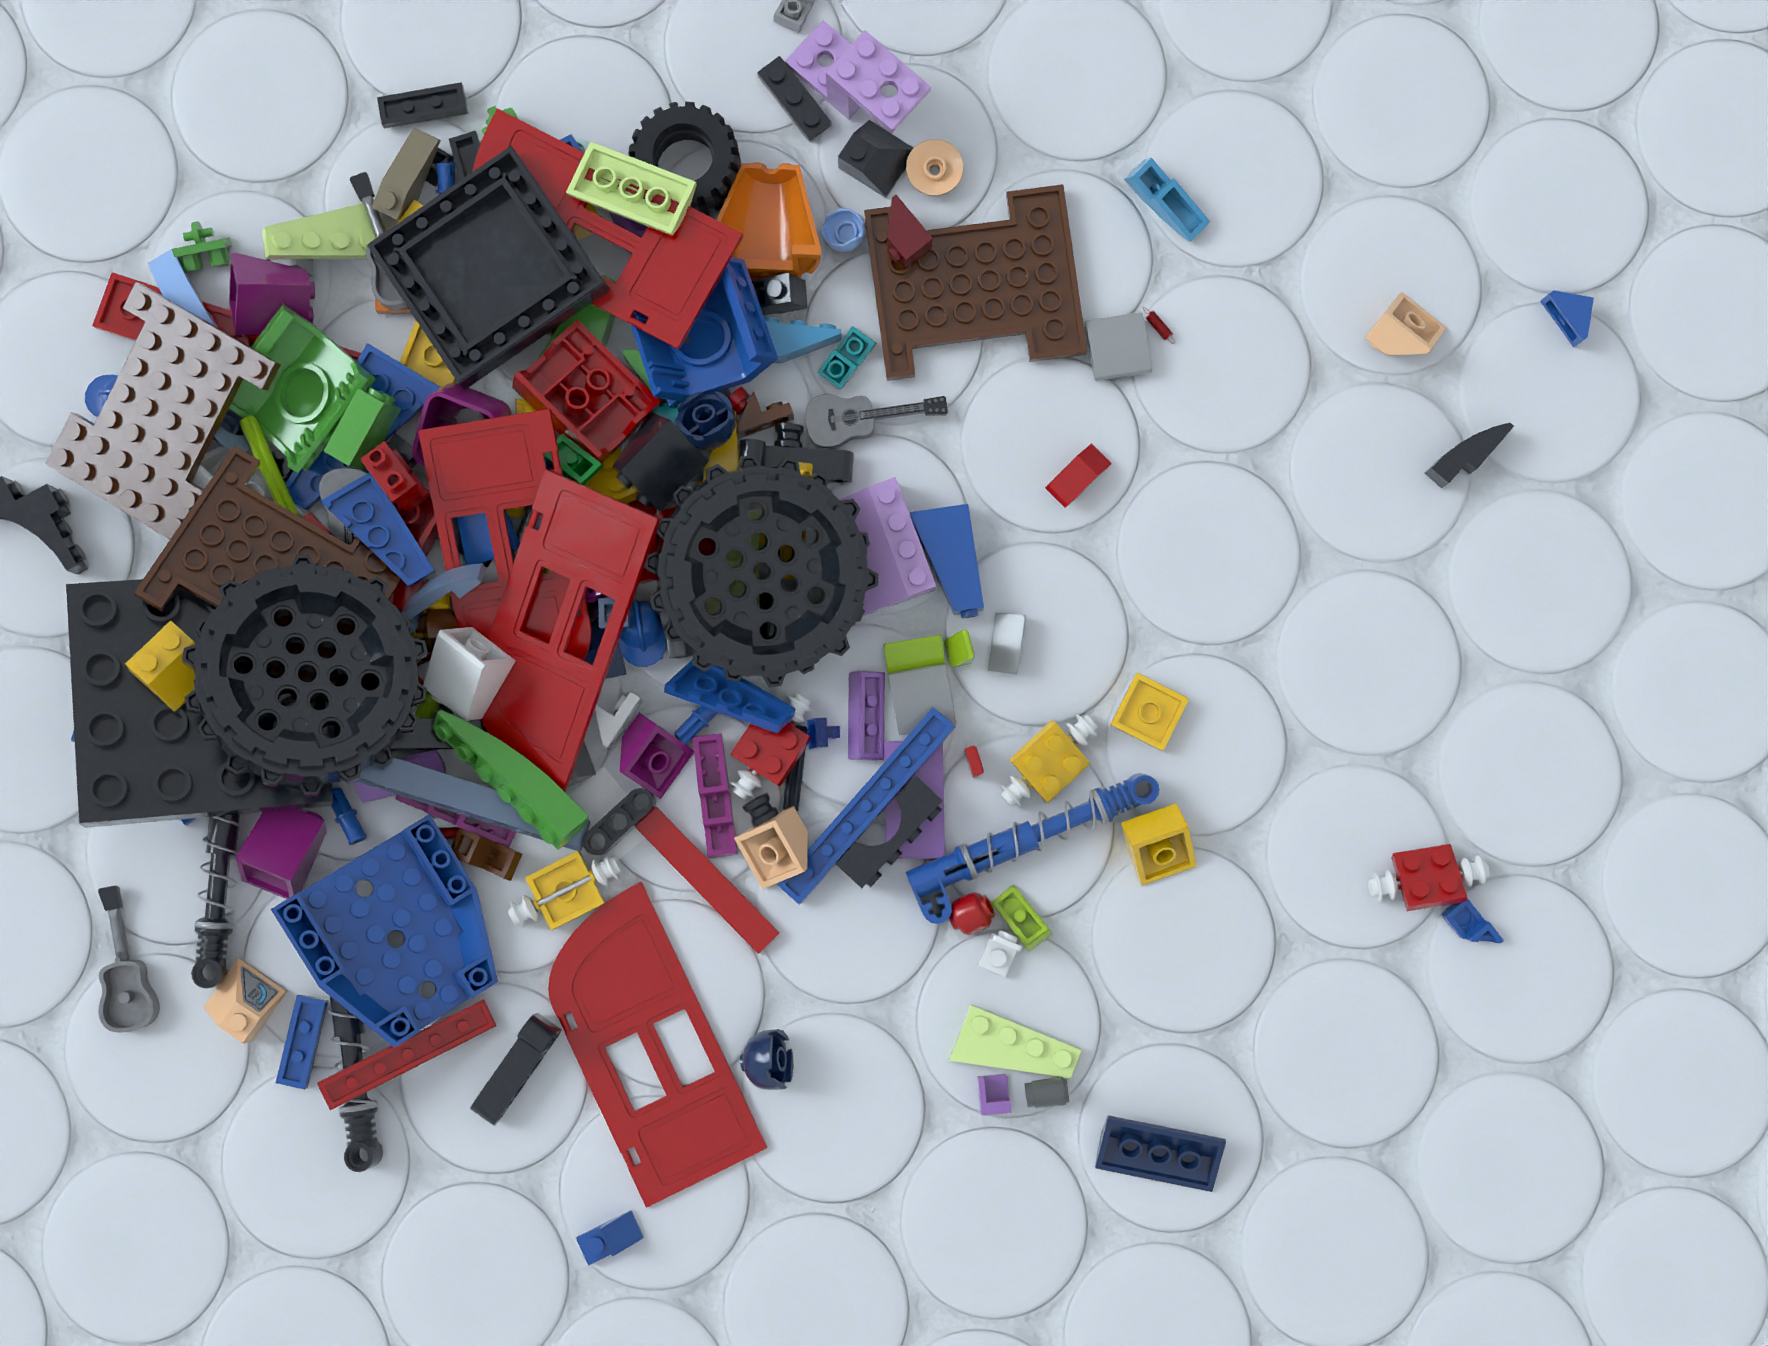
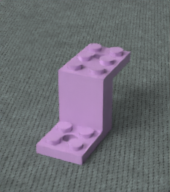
M824 20L785 60V63L797 76L848 120L860 108H863L891 134L931 91V86L866 30L850 44ZM822 55H829L834 61L830 66L822 67L818 64L817 60ZM886 85H893L898 92L894 97L887 98L882 95L881 89Z

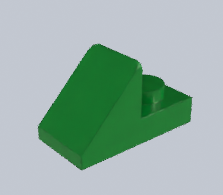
M564 434L557 438L560 464L566 478L585 485L603 468L602 463ZM551 452L544 453L545 460L553 465Z

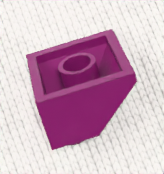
M639 712L622 736L619 772L661 799L691 758L694 750Z

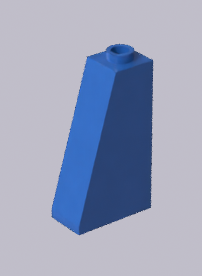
M968 504L910 512L918 539L953 614H961L962 619L978 616V611H983L984 604Z

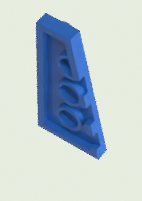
M370 472L320 501L409 587L435 573L434 568L392 501Z
M504 509L511 549L513 551L519 548L520 541ZM486 513L457 517L466 565L480 564L493 559L494 554Z
M693 659L673 676L664 687V693L778 733L794 717L796 710L743 677L738 682L727 680L723 668L718 665L703 672L693 665Z

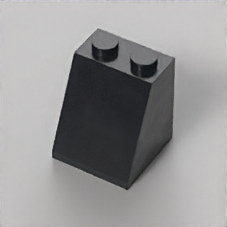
M652 412L612 467L619 473L616 479L628 490L632 487L638 493L635 498L646 509L649 510L652 507L661 512L674 498L672 494L680 485L685 487L709 460L696 446L687 440L670 419Z

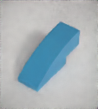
M1153 158L1144 159L1124 179L1164 222L1188 242H1191L1210 223V220L1175 179H1169Z

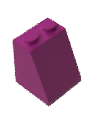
M231 253L229 308L235 335H260L282 304H285L313 324L314 314L313 307H310V299H315V283L310 282L307 270L239 253Z
M298 809L262 812L235 858L241 880L284 899H288L301 892L327 833L325 820L315 812L307 811L305 813Z

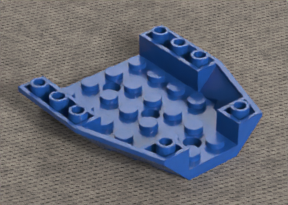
M431 814L270 909L318 987L394 1048L464 1001L475 997L498 982L477 889ZM361 880H366L372 885L373 890L368 897H361L356 892V885ZM391 931H399L404 937V942L399 948H393L388 944L387 937ZM424 981L431 982L435 987V993L429 999L423 998L419 994V986Z

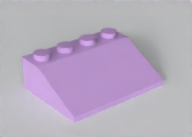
M896 477L871 485L840 499V501L854 499L861 508L855 523L860 532L868 534L870 545L867 547V568L879 574L878 586L865 592L863 600L865 612L863 617L936 590L935 581Z

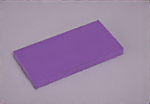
M884 741V762L903 741ZM943 743L885 808L887 842L896 834L901 823V809L896 798L916 776L943 800L939 804L943 810L932 822L927 818L919 826L922 833L911 844L907 840L899 848L902 854L898 859H929L945 856Z

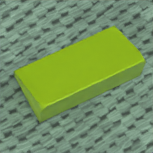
M942 635L883 644L888 673L945 663Z

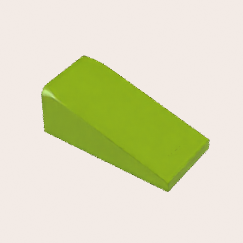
M961 630L944 641L951 668L973 662L975 655L968 630Z
M1014 884L991 902L1029 952L1052 934L1048 926Z

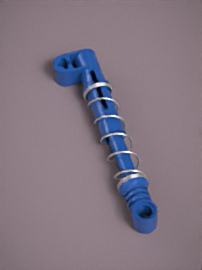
M1134 774L1129 779L1124 780L1123 785L1119 782L1116 784L1117 788L1113 785L1110 786V791L1107 788L1101 789L1099 787L1090 790V797L1086 803L1073 808L1068 801H1064L1065 811L1047 818L1043 812L1039 811L1038 823L1030 825L1029 821L1021 824L1013 822L1012 828L995 835L988 833L987 838L969 846L962 843V845L955 847L952 853L905 872L924 917L934 924L943 923L949 918L952 908L945 887L964 879L967 881L977 879L978 873L983 871L991 873L993 867L1009 860L1016 863L1019 856L1035 849L1042 852L1045 845L1044 840L1052 836L1058 835L1062 840L1068 841L1071 828L1083 824L1087 829L1094 830L1096 819L1105 825L1113 821L1114 816L1118 815L1117 811L1124 813V808L1127 811L1131 810V805L1136 808L1143 804H1151L1159 795V784L1153 777L1147 774ZM1141 781H1147L1149 784L1148 793L1141 797L1138 796L1136 793L1137 784ZM1093 820V827L1090 828L1086 822ZM1067 831V838H1064L1060 833ZM1042 841L1041 849H1039L1038 842ZM989 852L988 855L983 856V857H981V858H977L978 856L983 855V854ZM965 863V864H963V865H961V866H959V867H957V868H955V869H952V870L947 871V872L944 873V870H947V869L952 868V867H954V866H956V865ZM941 889L942 893L934 897L938 904L943 905L940 906L941 912L935 914L933 910L928 911V909L932 908L929 898L920 901V897Z

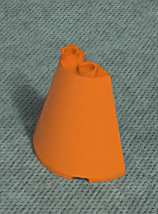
M760 162L752 164L742 163L716 219L744 235L732 257L745 261L751 281L786 273L793 274L799 278L806 272L812 274L820 264L821 247L800 165L783 163L779 164L776 169H768L765 164Z

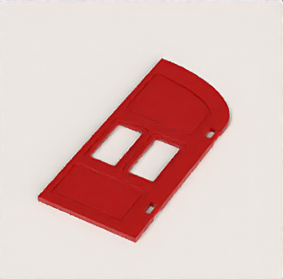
M497 108L482 138L472 172L512 145L570 231L573 230L576 224L632 253L616 283L601 276L610 288V291L592 302L591 305L679 350L744 237L743 233L688 206L684 219L673 236L651 227H647L642 238L585 209L588 204L587 202L566 194L585 154L584 152ZM589 168L584 179L592 181L595 170ZM630 184V185H629V186H631V187H633V188L639 190V186H636V185H633V184ZM626 188V191L632 194H636L638 192L630 188ZM656 194L651 202L661 205L666 197ZM671 199V205L667 211L674 214L680 202ZM635 311L648 317L646 324L633 318Z
M551 409L418 430L446 571L461 567L452 518L486 513L499 581L481 583L461 598L452 591H450L457 628L473 627L487 639L489 638L514 563L504 509L534 504L544 471L547 470L544 453L551 452L554 469L550 471L563 476ZM540 513L541 522L544 516L542 513ZM551 570V573L540 575L522 628L523 632L548 644L571 580ZM586 593L580 607L581 615L577 616L565 651L582 660L585 659L592 640V625L590 614L588 613Z
M545 470L532 507L533 511L528 526L525 528L488 640L513 658L515 663L481 720L490 735L501 740L527 758L566 793L661 519L553 471ZM542 513L544 516L538 530L535 526L539 514ZM543 567L571 579L549 644L522 631ZM587 587L615 599L593 664L565 652Z
M639 882L598 908L572 933L558 953L552 966L548 991L552 1008L561 1023L565 1036L647 1208L768 1147L643 883ZM683 1009L686 1010L715 1071L684 1087L653 1025ZM570 1011L578 1026L574 1030L571 1029L565 1016ZM637 1032L666 1096L635 1111L605 1047ZM632 1147L635 1148L641 1160V1163L637 1165L634 1164L628 1151Z

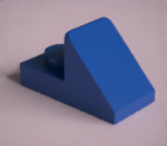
M632 1210L578 1235L576 1240L589 1266L609 1255H617L643 1239L644 1236Z

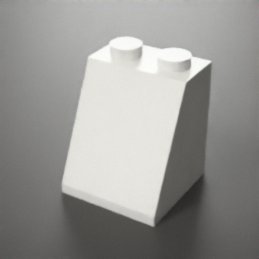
M473 627L440 630L436 638L423 686L427 688V691L431 693V697L435 701L445 704L453 710L454 716L464 721L482 719L514 665L515 660Z

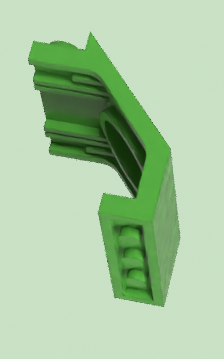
M282 304L251 346L253 349L281 364L269 390L260 389L243 379L229 409L242 418L253 415L257 419L263 435L285 454L288 467L299 473L301 469L308 471L326 447L358 388L368 391L376 379L321 329L285 304Z

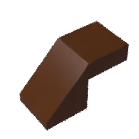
M460 827L451 845L453 852L459 860L482 868L509 881L512 880L523 855L510 847Z

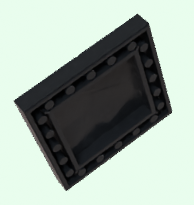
M512 145L367 244V247L458 384L464 390L610 291L606 282Z

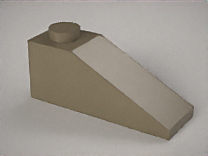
M413 128L382 179L372 208L396 220H400L414 200L418 201L441 140Z

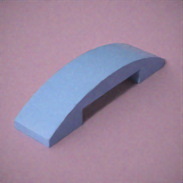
M172 249L148 262L152 275L165 298L218 328L189 280L180 258H174Z

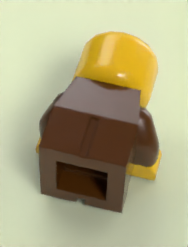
M449 592L423 610V615L418 620L417 629L413 632V637H423L428 652H433L440 630L457 628L455 615L450 604L451 595Z

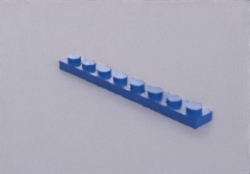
M933 707L808 849L807 870L783 880L777 885L800 905L952 733L956 726Z

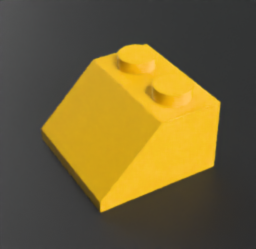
M172 621L166 624L125 663L129 671L174 712L186 702L185 696L195 690L194 670L183 664L182 657L184 648L196 643Z
M1177 803L1121 822L1125 843L1141 886L1197 866L1189 826Z

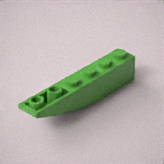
M443 710L437 713L432 728L438 738L446 741L456 751L457 756L462 761L468 762L476 770L481 780L488 782L497 790L499 797L504 802L510 803L519 812L523 821L531 824L539 831L540 836L546 843L552 844L559 850L583 830L589 815L532 762L501 740L473 724Z

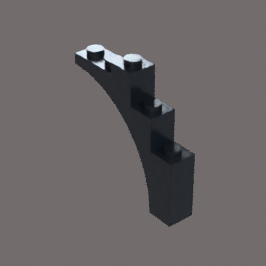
M0 476V519L19 524L38 536L55 553L66 571L78 575L87 570L88 568L84 563L86 556L80 546L72 541L70 537L73 534L72 530L63 519L71 514L67 507L69 500L63 490L45 484L25 495L23 488L16 480L13 481Z

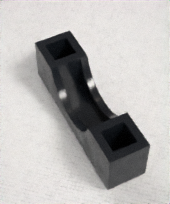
M917 776L896 798L901 809V823L896 834L889 841L876 846H867L855 842L836 863L861 888L866 884L871 888L882 876L879 869L886 862L891 866L902 854L899 850L906 840L911 844L922 833L919 826L927 818L932 822L943 810L939 806L943 800Z

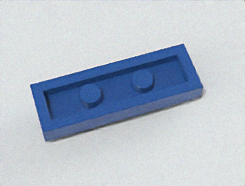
M302 994L296 996L275 1083L304 1090L308 1088L329 1000Z

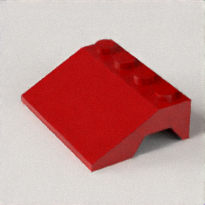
M578 320L554 339L539 359L526 370L518 371L514 374L512 388L535 411L551 409L555 430L560 435L564 434L600 463L609 458L661 403Z

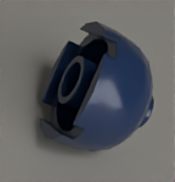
M705 391L697 392L688 396L678 407L679 414L677 418L675 417V423L687 440L696 446L697 449L713 450L719 448L730 440L735 430L736 417L729 398L721 392L714 391L715 395H706Z
M774 1029L757 1033L749 1039L743 1054L740 1056L742 1071L745 1072L750 1082L760 1089L783 1090L787 1088L784 1085L785 1082H791L794 1068L792 1049H788L786 1052L784 1041H789V1038L783 1030Z

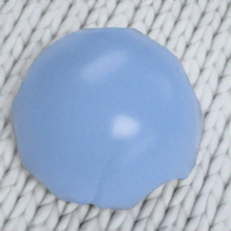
M838 209L830 215H826L823 227L820 228V233L827 246L837 252L847 253L855 250L861 244L866 226L860 214L851 209Z

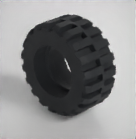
M686 101L685 106L679 107L677 102L669 103L670 108L662 110L660 106L653 110L655 116L651 119L645 116L640 122L641 130L635 129L632 135L634 144L629 145L628 154L630 157L659 167L658 162L662 153L670 145L678 141L693 140L708 147L712 154V164L702 177L694 180L697 185L690 207L709 216V209L714 207L718 211L722 208L723 200L727 197L741 167V159L734 132L730 125L725 124L724 118L719 113L713 115L711 108L705 105H701L700 109L695 107L694 102Z

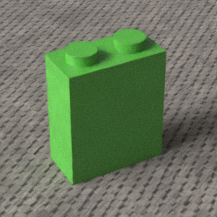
M371 387L369 391L358 388L324 452L348 466L368 470L360 459L384 442L401 411L400 407L393 404L396 399Z

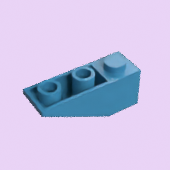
M764 317L778 356L774 363L781 364L837 343L842 339L841 329H836V326L832 324L822 323L819 324V327L808 326L807 322L792 320L789 324L780 323L777 318Z

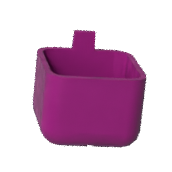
M458 383L446 384L427 396L412 447L414 459L425 467L418 430L457 424V419L454 417L459 414L460 410L466 408L478 411L485 419L512 415L509 405L500 399L472 388L464 390Z

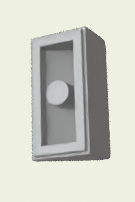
M996 613L988 671L1017 675L1026 615Z

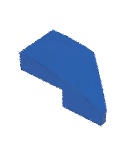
M1468 898L1466 902L1452 904L1440 914L1462 939H1467L1471 942L1488 941L1502 943L1504 941L1492 924L1484 920Z

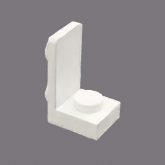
M1001 930L998 935L991 933L978 966L1006 977L1016 951L1020 952L1022 948L1021 945L1016 943L1018 938Z

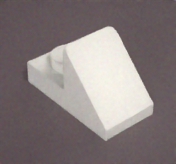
M631 692L628 696L622 695L614 707V710L617 711L614 716L596 705L595 712L601 741L604 746L609 749L613 747L643 702L641 698Z

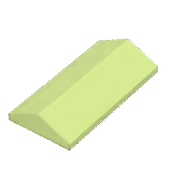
M590 141L566 194L673 236L681 225L688 206L691 205L697 184L693 180ZM589 168L595 170L592 181L584 179ZM630 184L636 185V186L639 187V190H637V189H635V188H633V187H631V186H629V185H630ZM626 188H630L638 192L636 194H632L626 191ZM659 194L666 197L663 204L658 205L651 202L653 196ZM671 199L680 202L674 214L667 211L671 205Z

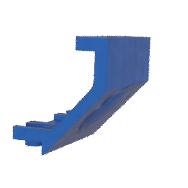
M732 257L688 333L690 343H683L680 349L677 350L631 325L653 396L667 399L668 406L682 403L688 396L697 392L705 391L706 395L715 393L714 391L719 392L749 383L778 359L745 261ZM635 311L633 318L646 324L648 317Z

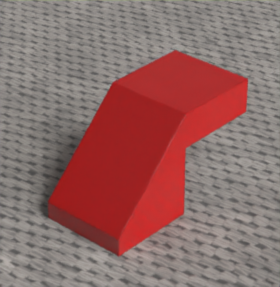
M1091 443L1045 489L1066 508L1096 478L1106 471L1112 463Z

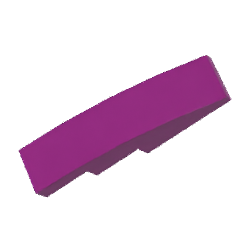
M722 733L692 737L708 858L738 855L737 843L734 840L736 834Z
M400 795L395 797L397 801L507 847H510L516 834L515 831Z

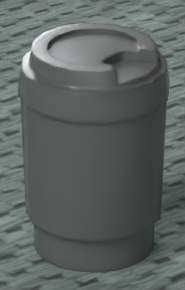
M1054 1077L1024 1083L1028 1107L1063 1106L1070 1102L1066 1078Z

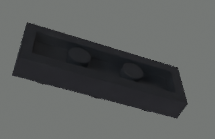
M778 56L757 72L759 79L809 142L832 126L831 120L781 56Z
M462 82L377 97L381 125L384 129L469 114Z

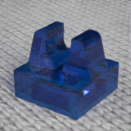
M827 718L807 720L808 735L812 738L809 742V750L828 747V740L840 738V726H827Z

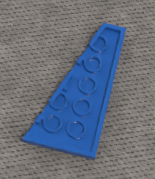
M368 343L356 361L376 379L371 388L392 396L396 399L393 404L401 408L384 441H387L423 409L427 396L441 388ZM323 449L308 471L301 469L299 473L292 472L286 482V487L293 502L301 508L309 510L321 499L319 485L322 477L329 471L351 466L327 454Z

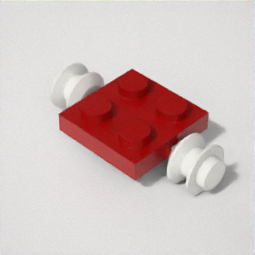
M798 693L794 697L788 695L791 701L789 705L796 709L795 715L778 733L750 724L730 753L731 756L750 768L749 771L751 773L746 770L738 771L741 777L738 783L730 782L735 786L732 792L746 801L749 796L755 799L752 793L755 787H763L761 780L756 776L762 775L780 787L812 739L809 735L793 726L794 722H806L803 718L806 711L813 712L809 708L811 702Z
M1451 844L1393 853L1391 859L1397 877L1389 870H1386L1385 876L1380 878L1374 872L1372 879L1368 880V889L1371 897H1376L1378 902H1381L1382 896L1387 894L1391 900H1394L1400 889L1408 912L1466 902L1467 894L1463 882L1468 887L1472 886L1473 880H1478L1481 885H1484L1486 878L1490 876L1488 863L1486 860L1482 861L1479 855L1475 856V860L1472 863H1469L1467 858H1463L1458 867Z

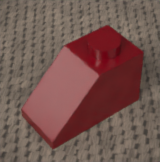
M896 194L891 200L887 253L895 263L901 262L906 268L932 248L933 238Z

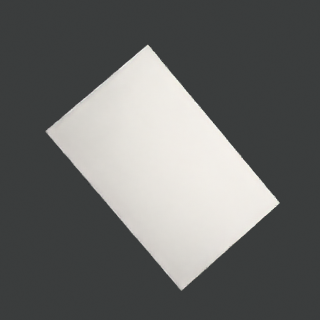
M602 767L596 772V775L590 777L568 796L589 815L588 820L591 822L589 831L627 794L607 769ZM622 813L617 814L613 818L614 828L622 830L626 827L627 818ZM634 828L607 854L609 857L615 856L618 861L645 837ZM601 834L594 835V839L603 848L605 838Z

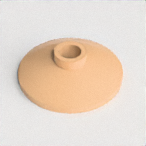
M939 139L926 140L919 143L910 152L906 163L907 177L912 186L919 192L929 196H941L951 192L959 184L963 175V160L959 151L952 144ZM932 167H937L940 172L937 175H932L929 170Z

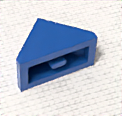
M1553 290L1540 301L1573 347L1588 337L1593 297Z

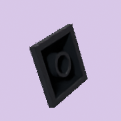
M868 120L852 134L838 155V168L887 198L905 171L907 159L913 147L871 120Z

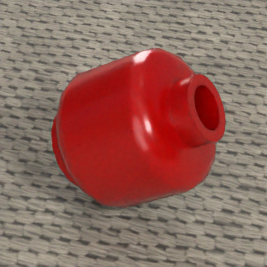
M972 892L953 901L949 921L955 930L959 929L965 935H972L990 927L991 918L995 916L994 909L986 895L981 896L977 892Z

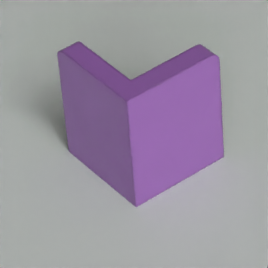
M1007 1075L977 1076L981 1115L1012 1113Z

